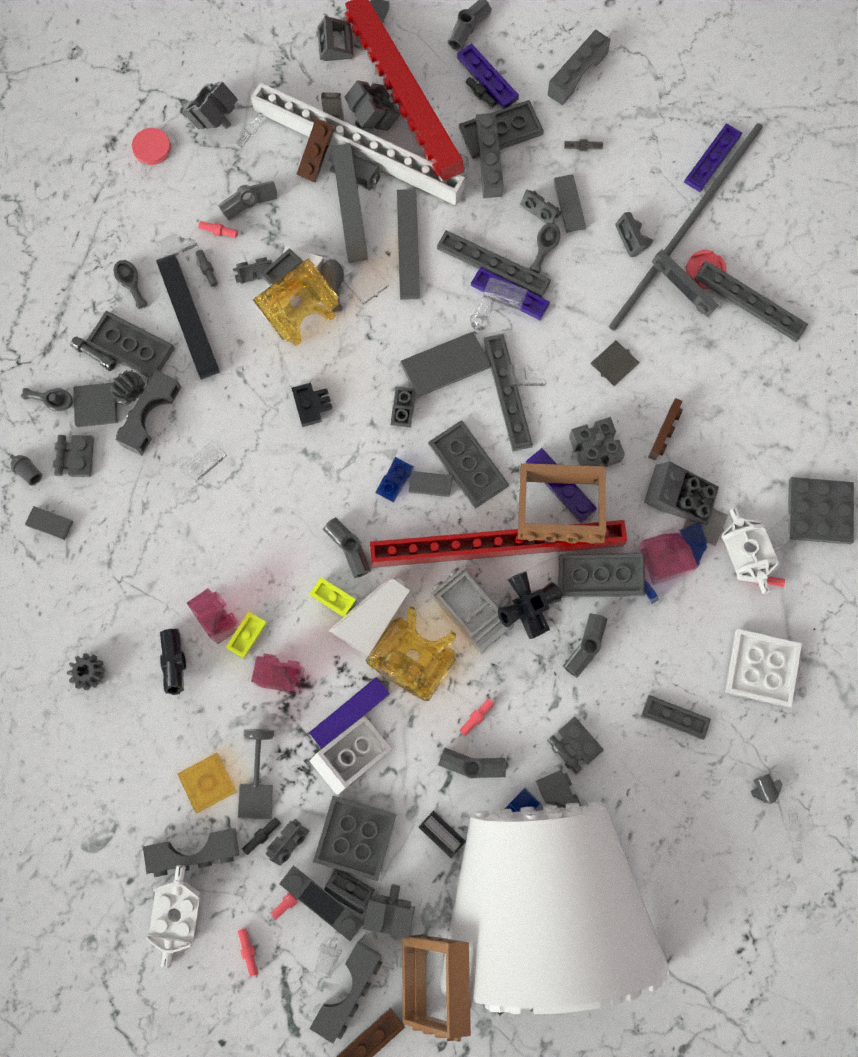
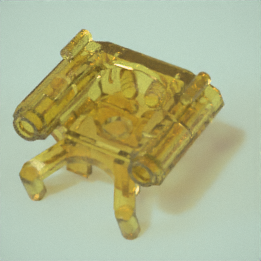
M310 258L253 299L281 339H286L287 342L290 341L295 346L301 344L300 325L305 317L311 314H319L328 320H333L336 315L330 310L339 304L337 301L339 299ZM297 295L301 298L302 304L300 307L291 306L290 298Z
M410 606L407 609V621L403 618L393 620L366 658V662L379 674L424 701H429L456 661V653L446 646L452 644L457 637L454 632H449V634L437 641L424 639L416 630V609ZM409 650H415L419 654V659L415 661L407 656L406 653Z

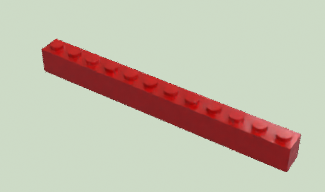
M351 0L346 2L347 12L344 14L348 24L352 23L353 32L356 37H360L359 40L363 50L367 49L368 58L371 63H375L378 76L383 77L386 90L392 92V100L400 106L401 116L407 118L409 130L415 132L416 141L419 147L423 146V152L427 161L431 160L433 163L432 168L435 175H439L444 182L463 173L462 157L370 1Z
M625 520L606 521L604 543L594 544L589 542L568 543L567 541L518 539V529L371 541V563L373 568L620 547L624 546L627 542ZM598 522L569 525L598 526Z

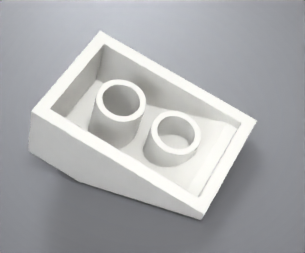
M364 715L316 753L310 762L335 794L338 795L392 749Z

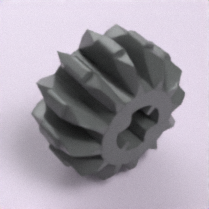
M125 370L123 374L119 373L118 377L114 378V382L110 384L109 392L118 403L129 405L132 401L135 402L138 395L144 391L145 382L138 373L133 370Z
M84 653L82 658L75 656L76 663H69V666L73 667V669L67 671V674L72 676L69 682L75 683V688L77 689L83 687L87 691L90 689V685L96 688V681H103V677L100 674L106 672L105 669L100 668L103 665V661H97L96 655L89 656L87 653ZM85 669L89 670L88 675L83 673Z

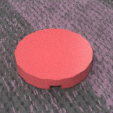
M158 128L141 130L135 135L131 145L134 156L138 161L147 163V165L163 162L168 157L169 150H171L168 136Z
M701 250L694 253L686 265V273L702 289H710L694 279L705 261L710 262L726 272V264L720 255L714 254L713 251Z

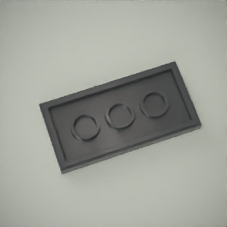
M530 100L492 112L496 114L500 150L539 137L544 133ZM475 119L460 123L459 130L472 159L480 157L476 140Z
M105 311L85 342L86 345L94 350L110 356L115 361L148 378L156 370H162L175 349L174 345L108 311Z
M474 332L450 340L400 362L418 398L489 369L491 366Z
M462 420L428 442V445L449 474L452 475L454 481L475 509L509 487V483Z
M645 554L559 555V590L561 596H645Z

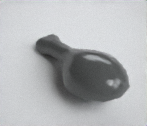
M548 223L538 232V254L534 263L529 268L538 274L541 272L544 257L560 241V229L556 224Z
M329 259L322 266L321 278L331 292V311L333 313L341 312L343 309L339 300V288L344 280V271L337 260Z
M119 260L113 268L115 279L131 292L137 309L147 307L148 303L142 298L137 287V269L131 262Z
M23 388V393L21 394L22 399L40 400L53 411H65L73 404V398L70 393L61 388H53L44 393Z

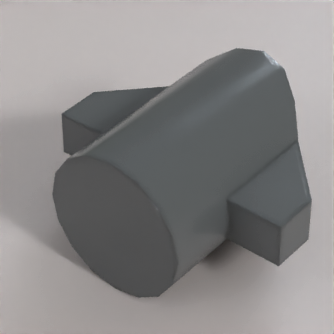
M766 774L753 780L757 789L751 791L753 797L768 804H772L777 800L783 785L780 779L773 782L770 774Z

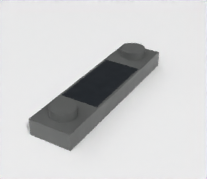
M662 249L655 255L652 260L655 269L662 272L696 306L701 314L709 317L719 305Z
M294 865L279 883L349 941L353 939L364 924L359 917Z

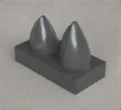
M625 212L615 223L630 257H636L642 250L652 244L653 239L641 235L642 223L634 219L631 212Z

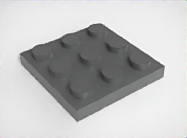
M791 477L789 479L788 539L853 544L854 482Z
M332 796L313 862L378 881L397 814Z

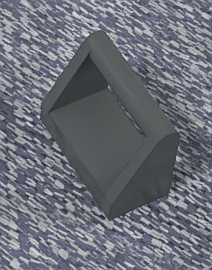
M324 16L317 27L320 59L324 61L352 59L351 23L348 24L346 21ZM333 31H344L345 50L334 47Z

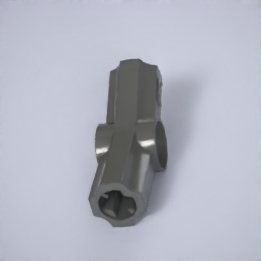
M478 0L469 9H463L458 13V20L448 39V45L452 49L457 51L463 49L469 35L473 33L474 27L491 13L492 8L487 0Z
M270 181L252 186L242 185L237 189L236 193L218 206L229 221L246 208H251L257 203L277 199L275 183ZM246 193H251V196H250L249 199H247V200H244V199H243V196H244Z
M336 517L331 519L325 525L323 531L343 550L353 577L357 578L367 575L371 570L358 537L353 535ZM352 541L357 544L352 550L345 548L348 542Z
M589 614L581 644L563 665L566 671L576 678L579 677L601 649V641L608 619L602 615ZM586 642H591L595 645L594 652H589L585 649Z
M445 747L438 766L470 779L506 777L505 758H471ZM470 762L478 765V772L474 775L466 771V765Z

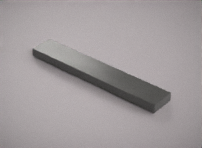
M347 143L332 146L347 259L349 263L368 260L352 145Z
M416 189L397 190L400 300L420 299Z
M445 230L437 244L438 250L478 269L482 267L540 297H543L551 282V279Z
M705 261L694 278L795 342L800 339L808 326V323L708 261Z
M504 334L484 338V344L491 365L512 452L531 448L533 444Z

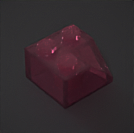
M679 533L661 534L645 539L639 545L641 553L645 554V565L653 585L693 573L698 568L690 546Z
M207 588L187 602V605L210 639L217 644L223 642L237 630L236 624L239 621L232 612L228 614L224 608L227 606V603L217 591L213 593Z
M264 653L263 657H256L251 682L257 687L300 694L305 669L303 666H300V662L288 660L287 664L281 663L275 655Z

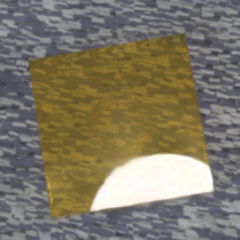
M218 753L177 774L196 814L237 793Z

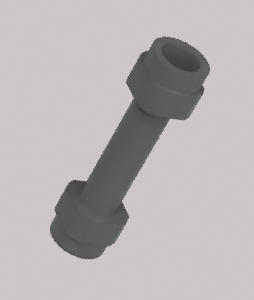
M76 336L72 339L70 346L76 351L86 353L100 362V365L108 371H112L115 368L116 361L110 356H104L89 347L82 338Z

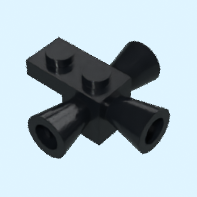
M527 571L508 578V582L519 597L512 600V605L498 609V617L505 627H510L520 619L529 639H534L549 631L550 628L542 612L550 609L548 604L561 601L562 596L558 586L550 582L543 589L531 591Z

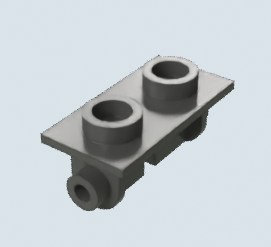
M535 190L525 191L520 205L546 224L553 223L554 219L558 218L561 214L559 207L554 206L550 202H544L545 199L537 194Z
M267 257L256 259L254 264L248 265V262L236 264L237 268H233L234 272H238V275H235L236 283L240 282L243 284L255 281L253 273H257L258 280L263 279L260 274L269 267L272 260H267Z
M297 819L290 820L280 832L285 837L283 841L277 836L267 847L268 851L265 854L270 858V861L279 866L290 858L293 850L305 840L306 835L309 833V830L302 826Z

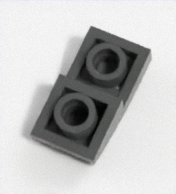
M395 388L391 426L411 428L416 396L413 388Z

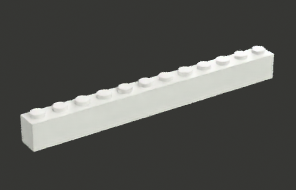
M259 83L251 96L255 112L308 137L316 118L335 125L336 127L329 144L330 147L351 143L353 155L374 164V166L378 164L379 170L451 204L456 205L465 190V177L456 175L443 182L439 175H435L432 162L263 83Z

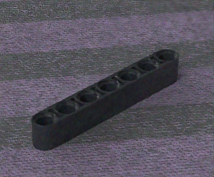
M175 253L157 259L159 271L200 379L202 380L220 373Z

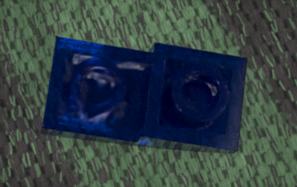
M395 457L375 493L395 502L414 466Z

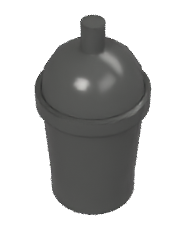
M13 454L10 456L12 459L10 462L11 470L15 474H18L31 486L41 481L43 474L27 456H14Z

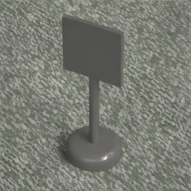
M244 729L243 734L246 739L256 740L253 784L239 785L238 818L271 819L273 785H259L261 740L272 739L274 737V730Z

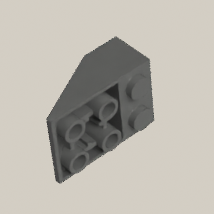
M665 462L655 465L644 503L660 511L708 525L719 486L672 462Z

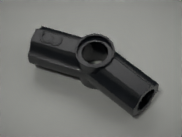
M166 629L160 631L162 648L160 664L164 677L163 686L166 694L178 695L184 691L183 670H186V659L181 648L179 629Z

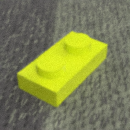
M320 577L309 593L312 598L342 617L349 613L356 603V599Z
M248 611L225 648L245 660L268 623Z

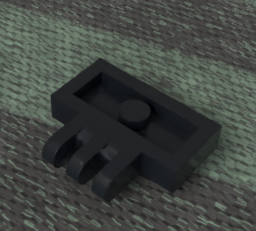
M311 383L291 388L302 427L322 422L320 413L333 408L332 404L328 403L331 401L330 397L325 396L329 394L328 389L313 392Z

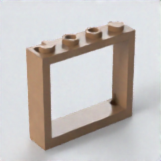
M521 463L518 539L529 541L545 540L547 542L567 541L568 543H604L606 535L605 466ZM526 482L598 485V526L525 523Z
M410 935L409 939L402 938L403 1024L411 1026L414 1031H423V1034H435V1038H447V1041L459 1042L461 1037L471 1036L469 942L428 935ZM426 950L446 954L447 1021L426 1015Z

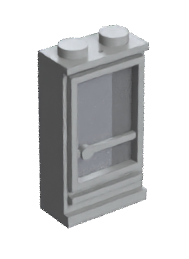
M464 566L460 570L457 567L448 575L450 577L444 583L440 581L432 588L431 597L476 650L482 654L488 646L499 640L501 635L508 629L511 630L514 624L510 627H505L498 617L499 606Z

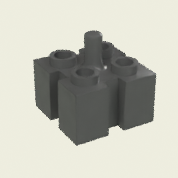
M357 80L344 97L349 109L356 113L355 117L357 120L355 125L359 128H375L388 131L401 115L395 103L390 102V95L384 85L373 83L370 86L368 82Z
M223 81L216 82L214 85L209 83L204 85L198 92L197 97L182 112L197 129L218 128L221 124L227 129L231 123L224 114H229L234 110V104L238 99Z
M611 417L596 421L593 428L590 429L587 424L571 429L569 439L574 452L580 451L577 458L579 466H600L604 462L607 467L620 463L623 460L625 453L620 440L614 441L613 439L616 429Z
M391 885L389 897L376 894L374 898L371 897L369 899L363 925L364 930L409 939L415 906H411V901L398 899L399 885Z

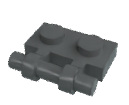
M58 435L54 447L56 450V460H53L54 475L63 476V469H69L68 475L70 477H91L94 437L92 435H71V443H66V436ZM65 451L70 452L69 461H64Z
M573 717L558 730L563 736L562 740L558 741L554 735L547 740L552 746L551 749L554 753H558L566 762L565 766L568 769L571 768L575 774L582 770L581 766L577 763L580 759L588 765L604 751L576 717ZM567 743H569V745L576 752V754L573 757L564 748V746Z

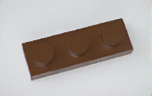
M320 118L315 119L296 173L297 175L311 182H316L334 133L335 125Z
M677 398L674 399L648 458L656 460L658 455L663 456L667 448V444L664 442L667 437L671 438L675 430L672 424L674 420H679L683 409L680 408L683 401Z
M390 1007L336 1057H373L405 1028V1025Z

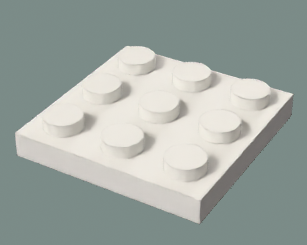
M737 629L735 631L725 693L788 708L792 707L802 643Z

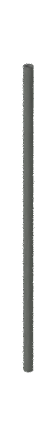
M757 123L664 249V252L669 256L762 130V124ZM654 265L610 323L609 328L615 331L657 274L658 271Z

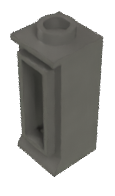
M332 154L330 159L328 160V163L332 164L330 172L335 174ZM353 155L357 184L371 190L373 185H376L380 179L378 164L374 166V164Z

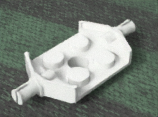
M738 508L731 509L729 513L733 519V524L722 533L721 539L724 541L736 571L737 580L757 582L762 594L765 595L766 592L768 594L771 590L767 579L779 567V561L763 522L741 518ZM753 544L757 549L755 552L749 553L745 551L744 546Z
M176 865L175 878L172 881L160 884L153 889L155 896L149 934L146 936V940L162 951L161 967L163 968L164 966L165 968L171 967V958L174 952L191 947L194 941L201 893L184 879L186 869L184 865L182 867L181 865ZM173 908L178 909L181 913V918H172L170 910Z

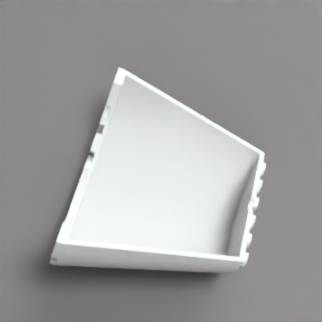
M590 801L587 806H579V803H568L565 808H557V805H545L541 811L534 810V807L520 808V812H512L511 809L498 810V814H489V811L475 812L476 816L470 817L448 939L469 942L470 1008L475 1007V1003L485 1004V1009H490V1012H510L511 1014H521V1009L528 1008L529 1010L533 1009L534 1014L598 1009L600 1008V1003L611 1000V1005L613 1006L621 1004L623 1001L637 999L641 995V990L649 987V991H655L662 986L663 982L668 980L669 965L607 807L605 804H602V801ZM446 954L444 956L442 972L440 977V988L445 996Z

